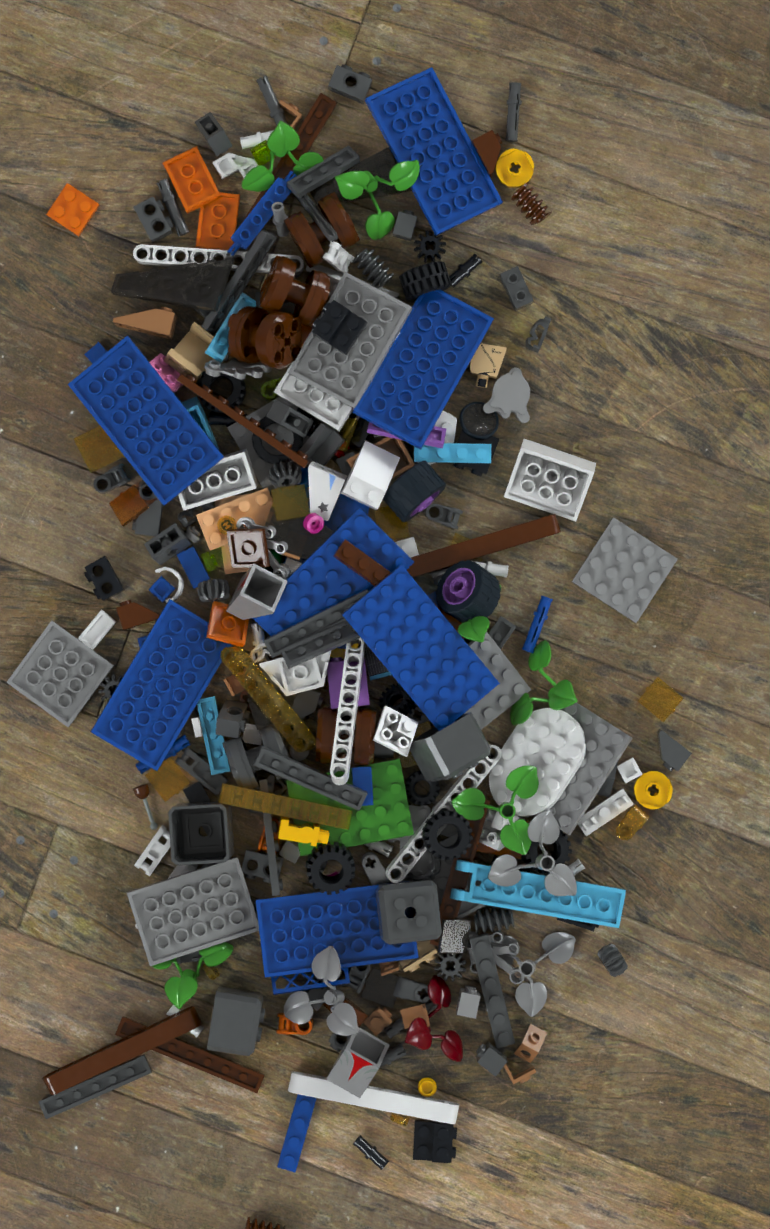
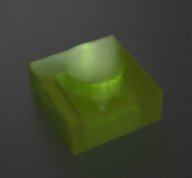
M266 140L250 149L258 165H264L270 161L271 150L268 148Z
M209 552L201 554L207 571L209 573L215 571V566L218 563L214 554L210 555Z

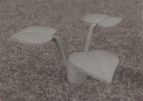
M545 810L531 820L527 831L531 841L539 842L543 854L536 858L534 864L518 866L515 857L508 854L500 855L494 860L488 874V879L499 886H513L521 880L520 868L537 867L549 872L544 879V885L550 894L554 896H575L577 885L572 870L562 863L555 865L554 858L547 855L548 852L543 846V843H554L560 833L558 822L554 818L552 811Z
M554 932L547 935L542 941V947L546 953L535 961L526 959L522 962L516 956L517 954L498 955L511 966L515 959L517 964L520 965V974L529 980L530 983L524 982L517 987L515 998L519 1006L530 1017L536 1015L543 1008L547 1000L545 985L541 982L533 983L531 975L536 970V964L548 955L553 963L562 964L567 962L573 954L576 941L575 937L569 933ZM504 935L502 942L495 943L492 941L490 944L492 948L507 946L511 942H518L512 936ZM501 936L495 937V939L500 940ZM514 945L510 946L512 951L517 950Z
M329 946L314 957L312 971L316 978L324 979V983L330 990L325 992L323 999L310 1001L307 992H294L285 1002L284 1015L296 1024H305L313 1016V1007L311 1005L325 1002L328 1005H333L331 1008L332 1013L327 1017L329 1029L333 1033L342 1036L355 1035L360 1030L354 1008L348 1003H343L345 999L344 993L341 990H336V986L328 982L336 981L341 973L338 953L333 946Z

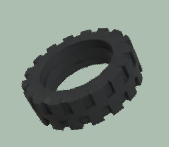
M265 416L259 421L261 423L259 427L265 430L266 427L276 422ZM293 432L294 442L291 449L298 452L303 446V437ZM253 433V448L262 460L270 464H279L281 460L286 462L288 459L292 461L284 454H270L263 447L262 439Z

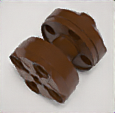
M333 192L321 198L317 202L324 217L337 232V241L341 247L345 249L360 241L354 228L355 226L336 193ZM301 211L286 218L284 222L309 268L322 263L325 253L320 244L328 239L315 222L309 224Z
M276 256L261 287L259 307L269 312H279L284 301H289L296 304L293 316L300 318L302 325L312 327L328 299L331 277L321 271L312 270L305 283L294 279L296 262L286 257Z
M246 306L239 310L237 314H232L229 317L228 354L230 357L242 362L256 363L261 361L264 365L272 368H286L295 361L301 351V320L290 313L272 312L269 314L261 308Z
M329 707L318 709L316 761L320 763H331L338 709H331ZM369 709L357 710L353 748H355L354 764L366 766L374 764L375 711ZM342 734L339 738L346 740L349 735Z

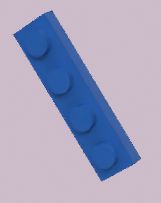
M297 1095L277 1165L278 1168L296 1173L315 1106V1097Z

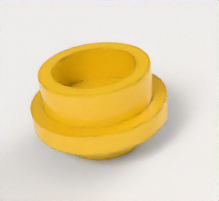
M429 1077L422 1078L418 1083L419 1093L424 1097H430L435 1094L437 1090L436 1082Z

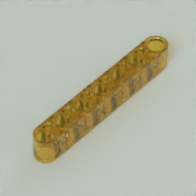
M236 645L225 647L220 655L223 663L292 748L299 753L313 749L316 746L315 736L245 650ZM291 724L294 727V731L291 730ZM303 739L306 742V746L303 745Z
M222 783L218 801L227 805L349 830L353 812L351 810Z

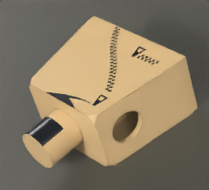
M483 343L479 345L470 361V374L477 376L476 387L487 388L488 379L497 378L506 353V347Z

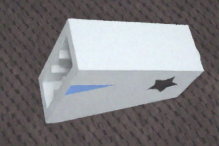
M312 461L308 467L310 513H316L324 521H329L347 475Z

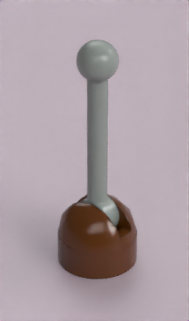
M148 784L133 788L135 796L143 799L151 822L150 828L156 830L158 825L154 822L146 799L149 795Z

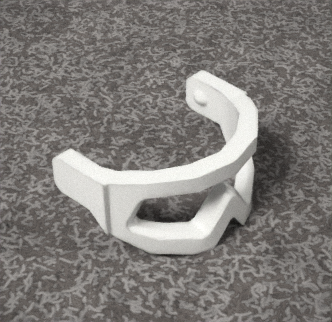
M165 566L156 569L155 572L160 573L167 570L172 572L179 580L178 591L175 596L165 600L167 603L169 599L174 601L182 594L184 581L178 571Z
M265 643L259 644L250 652L249 657L253 666L256 665V662L265 659L266 654L271 656L269 651L264 649L262 656L257 659L255 658V653L266 647Z

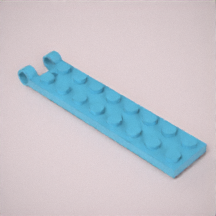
M464 860L456 861L455 870L469 872L472 875L469 891L452 888L451 899L619 928L626 894L625 889L576 881L577 893L575 896H554L545 888L544 879L546 875L520 871L521 880L513 886L505 887L496 885L488 879L491 869L490 865ZM480 881L481 884L479 886H476L475 882Z

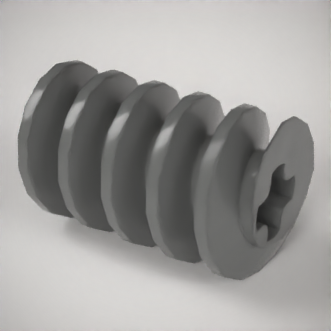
M366 248L352 262L354 264L360 262L357 268H364L362 274H369L367 280H374L372 286H379L378 289H381L392 279L394 273L387 274L389 267L382 268L384 261L378 263L377 260L380 256L373 257L372 254L375 250L367 251L368 248Z
M492 907L491 913H489L488 909L485 908L483 914L478 909L476 915H474L476 934L479 933L480 928L486 933L487 927L490 928L491 932H494L495 926H497L499 931L502 930L503 925L506 930H509L510 924L514 927L512 909L505 911L504 908H499V912H497L495 907Z

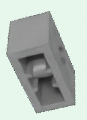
M465 985V988L460 987L456 1006L457 1015L476 1019L481 997L476 987Z

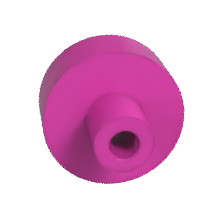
M310 513L305 517L303 525L307 531L316 534L323 529L324 520L318 514Z

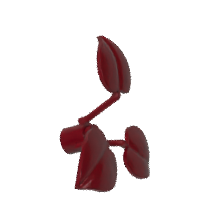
M433 975L428 984V995L430 1000L437 1005V1008L428 1015L429 1018L437 1013L441 1006L447 1008L451 1003V992L448 985L441 977ZM418 1017L412 1021L407 1031L405 1043L421 1050H427L431 1047L432 1039L440 1038L442 1039L441 1049L443 1053L455 1062L462 1061L463 1045L460 1036L455 1031L448 1030L445 1032V1035H431L430 1026L427 1027L423 1018Z

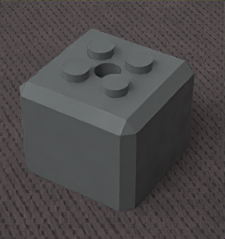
M472 712L464 713L456 721L440 731L434 726L414 738L410 747V751L424 778L430 782L459 777L465 769H472L479 765L478 762L489 756L491 750Z
M229 802L179 803L168 812L171 861L176 865L224 863L235 853L232 805ZM201 826L209 827L210 833L208 836L200 834L199 829Z
M432 880L381 884L376 888L380 938L385 943L398 944L434 940L440 937L442 930L437 885ZM407 907L415 909L416 914L413 918L405 916Z
M225 986L218 987L214 1000L207 1050L249 1056L254 1053L256 1044L261 1039L263 1028L259 1027L260 1022L263 1023L266 1010L262 1008L264 997L260 992Z

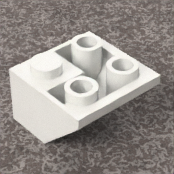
M384 706L373 741L407 757L419 722Z
M488 809L479 843L497 851L502 850L505 846L500 840V833L505 825H510L509 819L503 818L499 811ZM514 815L513 817V823L518 819L525 820L524 818H521L516 815Z

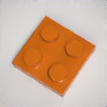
M67 183L46 215L79 237L100 205Z
M214 601L211 607L206 638L244 647L249 619L242 620L226 612L229 604Z

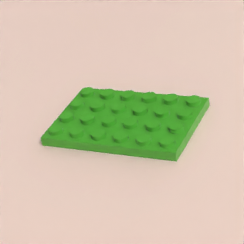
M400 758L368 765L371 766L373 805L361 806L359 811L286 780L294 824L302 825L307 823L312 827L313 823L319 824L320 829L329 830L328 842L334 845V842H337L339 846L344 845L345 847L414 835ZM352 767L350 768L349 778L346 782L351 785H353ZM337 771L334 775L341 777L344 775V772ZM298 842L300 856L312 854V849L315 846H311L310 843Z

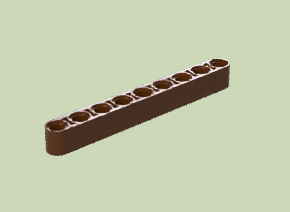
M556 514L411 557L414 563L407 571L413 578L452 566L463 560H472L560 533L561 530Z
M190 1006L54 1070L42 1079L51 1096L58 1094L194 1030L203 1023L195 1007Z

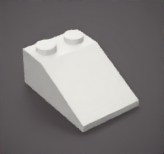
M365 441L340 493L374 510L378 509L400 457Z

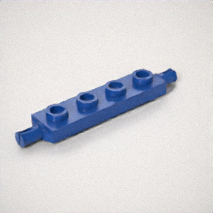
M290 171L285 179L278 177L231 236L234 243L227 250L230 254L234 249L231 256H234L239 248L245 250L273 216L272 204L275 202L283 203L292 192L287 187V182L297 176L295 173L293 174V171Z

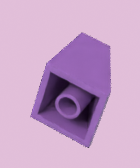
M341 657L330 658L327 669L331 709H336L339 705L344 661H342ZM365 658L363 661L358 706L370 705ZM352 661L349 665L354 667L358 665V662ZM350 679L346 683L353 685L356 681ZM348 697L344 702L351 703L354 699Z

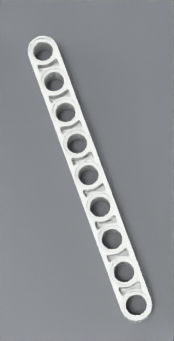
M142 244L134 248L133 256L142 265L235 271L238 266L233 264L234 258L241 257L244 260L247 252L237 251L234 256H231L233 251L229 254L227 250ZM141 250L147 251V256L144 259H139L137 256ZM163 251L167 254L164 260L157 259L159 252ZM179 253L186 255L185 260L182 262L176 260V255ZM267 253L261 266L258 267L255 273H268L271 268V262L276 256L298 261L301 265L295 271V275L303 272L304 263L302 258L296 255ZM198 254L205 256V260L202 263L195 262V257ZM216 256L224 257L223 263H214Z
M362 638L346 644L330 767L331 779L336 785L345 784L349 778L366 646ZM355 643L361 645L359 648L351 647ZM352 661L358 662V665L352 667L349 665V663ZM350 679L356 681L353 685H349L346 682ZM348 697L354 699L351 703L344 702ZM344 716L351 717L349 721L342 720ZM342 734L349 735L346 740H342L339 737ZM341 752L347 754L345 758L337 757V755ZM337 771L344 772V775L341 777H336L334 774Z
M489 744L490 748H494L496 751L495 757L490 759L487 756L478 762L483 764V772L478 774L475 771V767L472 769L467 768L414 835H412L385 870L388 880L393 883H399L405 878L427 850L424 844L419 849L414 845L418 838H422V829L426 825V820L430 819L432 814H437L442 808L456 812L451 803V796L454 793L460 794L466 789L463 786V781L466 778H470L472 781V785L469 788H477L501 758V749L498 746ZM444 824L439 828L437 832V837L446 827L447 824ZM410 853L411 861L407 864L403 863L402 857ZM396 868L400 873L397 878L393 879L390 876V872Z
M296 1071L291 1072L288 1091L295 1094L448 1124H456L459 1104L455 1102L369 1085L361 1098H358L327 1080V1077Z

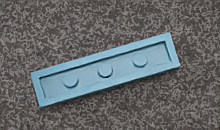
M242 292L205 351V354L220 363L223 361L229 347V317L232 314H237L239 310L246 306L255 307L256 301Z
M444 443L443 449L423 445L421 450L414 446V462L491 464V444Z
M216 697L200 699L197 707L211 775L231 772L222 744L225 742L224 736L216 735V722L219 715Z

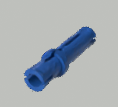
M541 596L538 608L533 613L535 616L522 650L533 653L544 621L548 619L547 613L553 599Z
M185 734L175 740L164 760L171 756H176V753L191 745ZM142 762L135 764L141 774L151 769Z

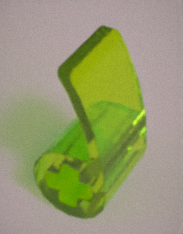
M282 378L265 382L262 385L261 394L264 399L271 401L277 398L278 395L274 393L275 390L272 391V396L265 395L264 393L267 391V387L276 389V383H279Z

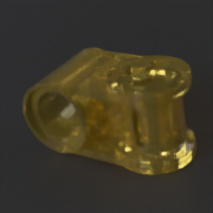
M636 804L633 805L616 827V836L621 840L631 839L647 822L650 816ZM628 827L629 829L627 830V832L629 833V835L622 836V831L620 829Z

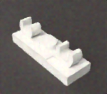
M622 788L586 812L578 825L585 836H588L634 804Z

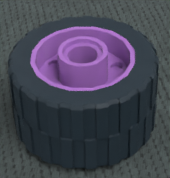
M422 461L402 474L387 489L383 500L402 522H406L427 508L442 493L446 483L427 461Z
M463 560L453 564L441 576L437 585L436 601L444 612L461 623L467 622L469 619L472 620L477 616L488 618L498 605L501 587L496 577L479 564L471 560Z

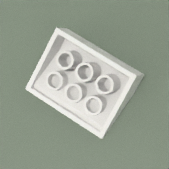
M523 439L504 497L576 522L594 475L596 463Z

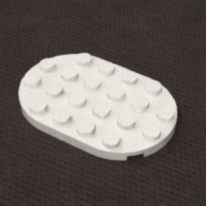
M542 708L533 711L527 721L515 727L501 749V758L489 774L490 791L499 806L503 802H510L514 792L506 787L507 776L514 769L527 765L537 768L538 790L535 795L527 799L520 798L517 794L515 795L513 804L516 810L515 815L519 817L534 816L554 806L582 764L586 752L583 729L574 717L562 710Z

